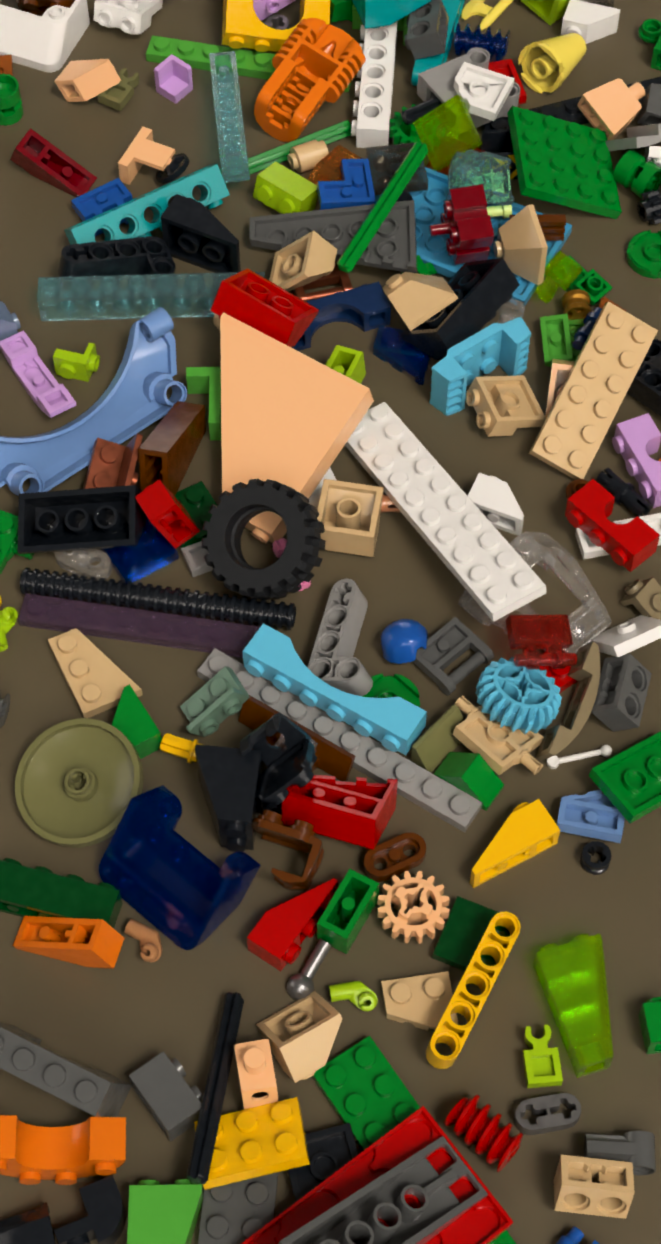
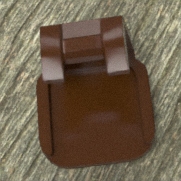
M263 810L262 815H258L252 822L255 831L262 834L261 839L309 854L302 877L272 868L271 873L274 875V880L286 890H308L324 857L322 841L315 837L314 825L296 819L293 825L287 827L281 821L282 815L270 810Z

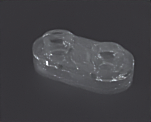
M88 549L74 550L71 553L66 551L55 552L57 564L61 568L77 574L79 577L86 575L90 579L91 576H95L99 580L101 577L107 579L111 575V560L103 551ZM95 561L100 562L98 565L91 564Z

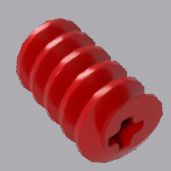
M477 1094L470 1099L464 1097L447 1115L444 1125L451 1126L455 1124L453 1131L456 1136L466 1133L464 1139L466 1145L470 1146L478 1141L475 1153L482 1155L489 1151L486 1162L492 1165L499 1161L497 1172H500L519 1150L524 1134L520 1132L511 1137L509 1134L513 1126L512 1123L499 1127L502 1115L498 1113L489 1118L487 1116L491 1108L489 1103L479 1109L477 1104L480 1095Z

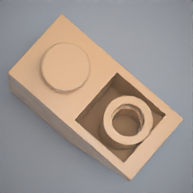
M109 59L70 61L54 82L67 102H85L119 84L121 79Z

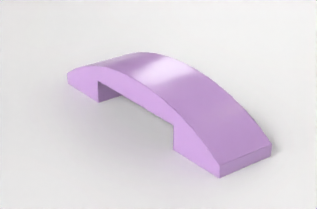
M24 330L0 341V349L16 377L32 400L48 417L52 418L77 406L76 401L63 383L59 385L40 359L37 348Z

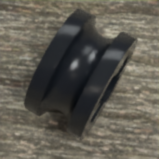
M592 841L587 843L581 854V866L587 873L593 875L604 873L609 868L612 857L611 850L603 842ZM595 852L601 854L602 863L600 860H598L597 864L591 862V855L594 856Z

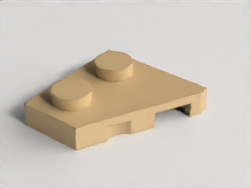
M448 971L381 981L387 1019L400 1023L409 1022L415 1027L427 1031L429 1028L436 1030L453 996ZM457 1013L451 1014L452 1021L459 1025Z

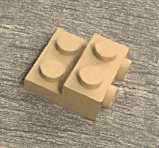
M524 375L475 377L466 392L467 405L473 406L477 413V426L480 429H484L488 437L513 436L517 428L542 427L546 420Z

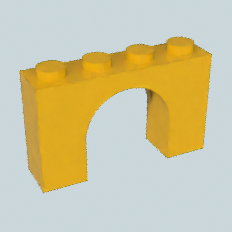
M223 0L221 45H226L233 49L249 48L255 49L258 52H278L297 27L295 25L285 30L268 27L255 14L253 0ZM300 0L299 23L302 19L319 18L325 21L327 25L330 24V0Z

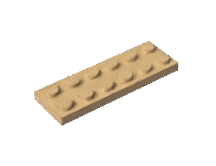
M609 301L604 304L529 454L574 480L584 479L658 330Z

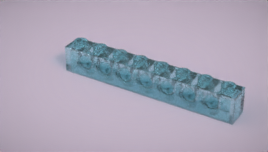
M239 272L38 277L37 301L41 321L141 319L158 307L164 308L171 318L214 317V313L210 310L222 280ZM255 272L265 278V272Z

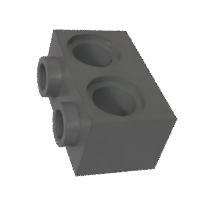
M432 0L410 13L409 17H407L408 30L407 34L404 35V41L407 50H411L415 60L445 53L449 16L442 0Z
M631 654L605 658L596 700L591 712L613 732L638 728L652 673Z

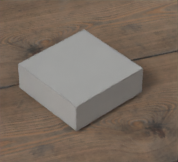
M202 541L181 548L182 556L192 577L214 569L206 564L204 556L209 553L207 549L202 548Z

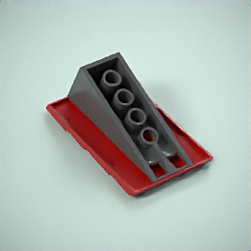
M422 1106L241 1244H490L513 1224V1220L427 1109Z

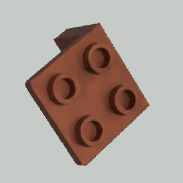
M137 433L127 446L97 438L94 442L83 489L136 485L138 473L134 471L136 462H139V447L142 445L143 435Z

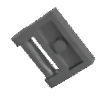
M454 617L427 639V648L423 649L420 647L417 650L416 659L412 662L437 684L442 693L448 696L456 690L458 683L482 663L487 664L494 658V653L489 646L459 619ZM469 648L475 652L474 655L451 674L447 675L443 672L446 667Z

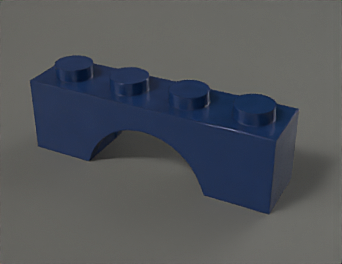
M380 283L365 284L358 288L336 292L333 295L307 301V303L319 309V311L297 344L292 348L297 351L310 348L314 333L323 325L332 322L351 323L363 332L390 325L391 305Z

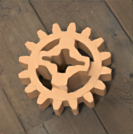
M405 871L404 879L402 880L393 875L392 886L383 884L382 893L384 895H378L377 905L381 906L377 908L378 918H384L382 928L385 930L392 927V938L395 939L399 934L404 935V943L407 944L411 937H416L418 944H421L425 934L429 938L434 939L435 928L443 931L445 926L443 919H448L450 909L446 907L449 906L450 899L449 896H442L444 894V885L441 884L435 887L434 876H430L427 880L422 879V871H418L416 877H411L409 871ZM429 897L434 901L436 910H433V906L428 903ZM391 903L399 911L397 917L394 916L391 910Z

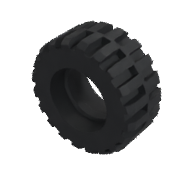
M251 479L248 484L240 482L233 485L232 493L224 491L218 497L221 503L218 506L212 504L208 513L212 514L210 522L204 521L202 530L207 531V538L201 539L202 548L207 549L209 553L204 556V559L208 566L214 568L212 570L214 577L219 581H223L224 586L229 590L257 599H280L286 597L287 592L295 593L302 589L300 583L303 581L309 582L314 576L311 572L314 566L320 567L322 558L318 557L319 550H325L326 541L322 540L320 533H324L325 529L323 523L317 519L320 514L316 507L310 505L309 499L295 489L269 479L266 481ZM265 511H271L281 516L286 525V547L280 558L272 565L263 569L254 568L243 557L241 536L245 526L254 516Z

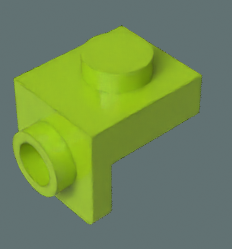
M89 342L84 354L56 348L53 355L56 375L66 379L89 382L92 373L98 370L100 364V356L97 355L95 343Z

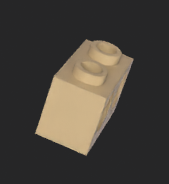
M570 1155L560 1156L553 1180L554 1211L627 1218L635 1194L633 1162Z

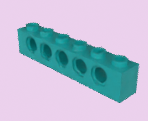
M218 164L208 165L71 226L64 231L70 245L96 242L95 233L98 229L104 232V241L152 236L150 231L158 227L162 231L161 216L168 207L169 199L175 197L176 194L194 199L192 190L197 186L201 190V197L197 202L207 206L208 209L223 204L222 198L230 194ZM147 207L153 211L151 222H147L144 218V211ZM123 218L129 223V230L125 234L119 227L120 221Z

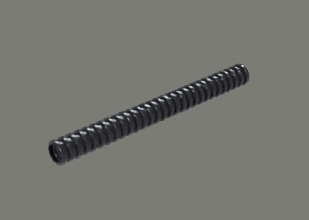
M28 567L22 571L20 578V590L25 595L30 592L33 596H37L40 593L41 597H46L48 594L50 598L59 596V599L62 600L68 597L70 601H74L77 598L78 602L87 600L88 603H93L96 601L99 605L106 602L107 606H112L114 603L116 607L125 605V608L130 609L131 606H134L136 610H140L143 607L144 611H149L151 608L154 612L163 610V613L166 614L172 611L173 615L181 612L182 616L191 614V617L196 618L197 615H200L203 619L210 616L211 620H215L218 617L220 621L229 619V622L232 623L235 620H239L240 624L248 621L249 625H253L255 622L258 623V626H261L264 623L271 628L273 625H277V629H282L285 626L287 630H292L296 618L295 603L286 605L282 601L280 604H276L274 600L267 603L266 599H261V602H259L257 598L248 600L247 597L243 596L242 599H238L237 595L229 598L228 594L219 596V593H214L210 595L207 591L200 594L199 590H195L192 593L190 589L181 591V588L176 587L175 590H172L170 586L163 589L161 585H157L154 588L153 584L144 586L143 583L138 582L137 585H134L133 581L125 584L124 580H119L117 583L115 579L106 581V578L101 577L97 580L95 576H91L88 579L86 575L78 577L77 574H72L69 576L65 572L60 575L58 571L50 574L49 570L41 572L40 569L35 568L34 571H31V568Z

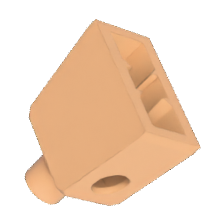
M617 78L584 93L577 106L594 128L606 131L607 140H614L637 117L642 109L638 100L644 97L646 92L639 82L627 87L622 79Z
M269 1039L235 1044L234 1051L243 1109L278 1102L277 1084ZM258 1092L268 1093L260 1098L252 1097L253 1094Z

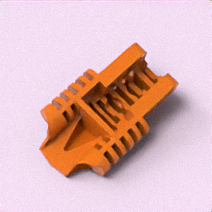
M319 18L302 19L273 57L272 64L276 70L257 96L254 105V116L260 127L271 137L279 141L290 142L298 139L325 101L335 103L365 63L366 58L362 53L363 51L359 43L344 30L331 24L327 25L325 21Z

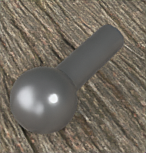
M320 939L301 973L294 974L289 978L287 992L291 998L299 1000L313 992L314 984L312 979L331 948L329 943Z

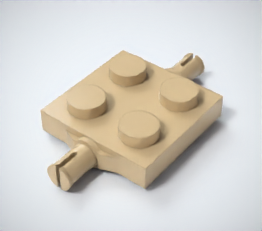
M464 695L457 699L454 705L459 707L467 715V718L455 726L452 735L473 753H479L498 775H501L511 766L520 763L529 769L533 775L539 773L543 764L534 758L530 752L541 745L544 738L538 732L536 734L532 731L523 734L520 729L512 732L508 726L501 727L500 722L497 720L490 721V714L481 712L482 705L479 707L474 706Z

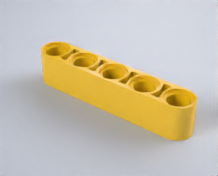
M507 911L499 912L491 919L427 1046L426 1058L434 1068L447 1069L456 1061L520 933V921L514 914ZM495 927H505L510 932V936H500L496 932ZM490 955L496 961V965L488 966L484 964L480 956ZM465 985H477L482 994L476 996L470 994ZM453 1013L462 1014L467 1024H455L450 1015ZM437 1043L447 1044L451 1048L452 1054L449 1056L439 1054L435 1045Z

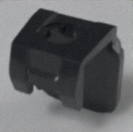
M281 713L272 716L240 741L242 756L248 754L252 749L261 750L262 761L265 763L266 769L260 776L256 797L263 803H273L275 806L287 798L289 791L286 788L290 785H297L299 788H302L312 780L314 773L311 770L317 760L314 750L315 746L311 742V737ZM276 732L281 733L285 738L284 745L286 748L281 749L280 746H272L268 743L266 736L271 737Z

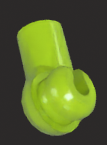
M10 606L0 611V652L8 649L6 634L15 625L18 618L17 610Z
M361 981L329 985L331 1002L349 1000L360 1010L367 1012L372 1011L378 1003L377 995Z

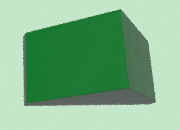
M449 752L434 773V775L482 802V809L485 811L489 809L504 788L503 782L479 753Z

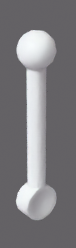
M603 745L597 750L558 758L555 755L547 758V766L550 769H556L559 764L599 755L609 757L612 754V748L609 745Z

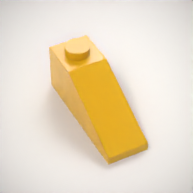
M540 799L530 804L529 802H523L513 809L472 868L470 884L473 888L558 843L560 829Z

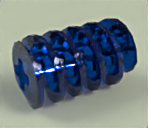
M458 22L454 38L455 54L460 56L464 49L465 54H467L471 48L478 47L489 52L490 61L494 54L496 61H501L506 56L508 50L510 30H508L505 37H502L501 29L499 28L495 35H492L491 27H487L483 34L481 33L480 25H477L475 31L471 32L469 23H467L464 30H461L460 22Z

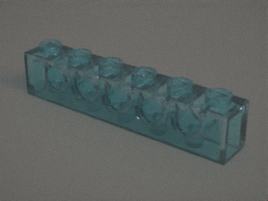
M235 51L209 53L222 177L225 183L250 180L236 54Z

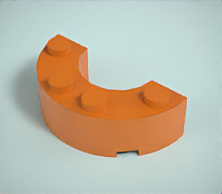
M0 1115V1174L19 1178L20 1184L35 1185L39 1184L41 1180H55V1183L58 1185H73L77 1183V1178L116 1174L117 1168L126 1161V1117H89L86 1121L76 1125L43 1127L26 1124L20 1121L17 1115Z

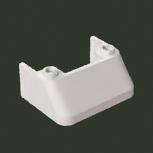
M75 0L70 8L54 5L48 8L42 16L0 4V56L12 55L13 63L43 72L52 73L60 70L90 25L87 0Z

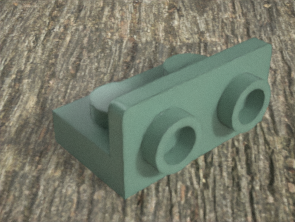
M226 666L222 668L180 706L190 722L186 726L189 733L201 737L213 734L218 730L220 723L228 716L237 713L242 708V704L250 698L232 668Z

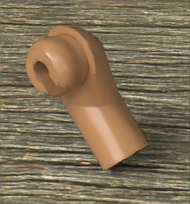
M130 919L125 927L124 934L139 941L141 950L139 953L144 961L156 962L161 957L163 951L159 933L134 919Z

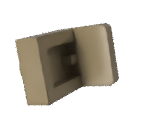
M652 577L642 581L637 579L629 584L625 589L627 594L620 600V603L623 606L633 604L641 615L661 620V586Z

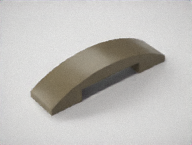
M593 641L578 649L568 676L579 682L562 725L546 730L536 755V759L539 761L555 756L566 748L579 734L589 718L599 688L601 666L599 646Z

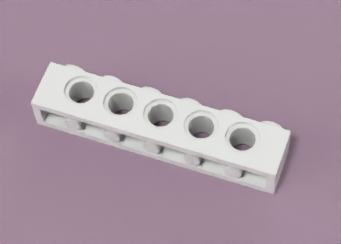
M398 21L375 29H365L364 25H361L360 41H364V43H359L366 61L357 73V78H361V81H356L355 97H359V100H354L353 117H357V120H352L351 136H356V148L388 149Z

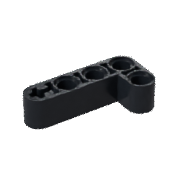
M156 236L67 245L61 251L58 275L62 280L69 283L142 275L150 291L156 294H165L171 289L176 266L165 241Z
M654 339L627 394L659 416H661V341Z

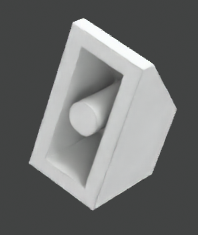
M570 0L563 17L561 35L577 33L588 44L614 34L618 29L621 9L580 0Z
M479 473L468 497L495 528L520 537L524 514L508 483L495 476Z

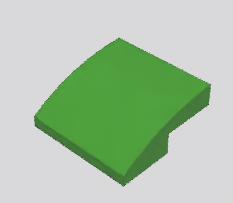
M568 313L539 317L545 366L551 367L552 359L576 361L581 350L573 348L572 343L576 331L584 325V318L569 320Z

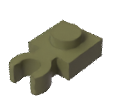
M127 68L120 70L119 77L121 81L119 84L97 95L98 103L122 111L133 97L134 88L140 82L139 73L137 72L132 77L127 78Z

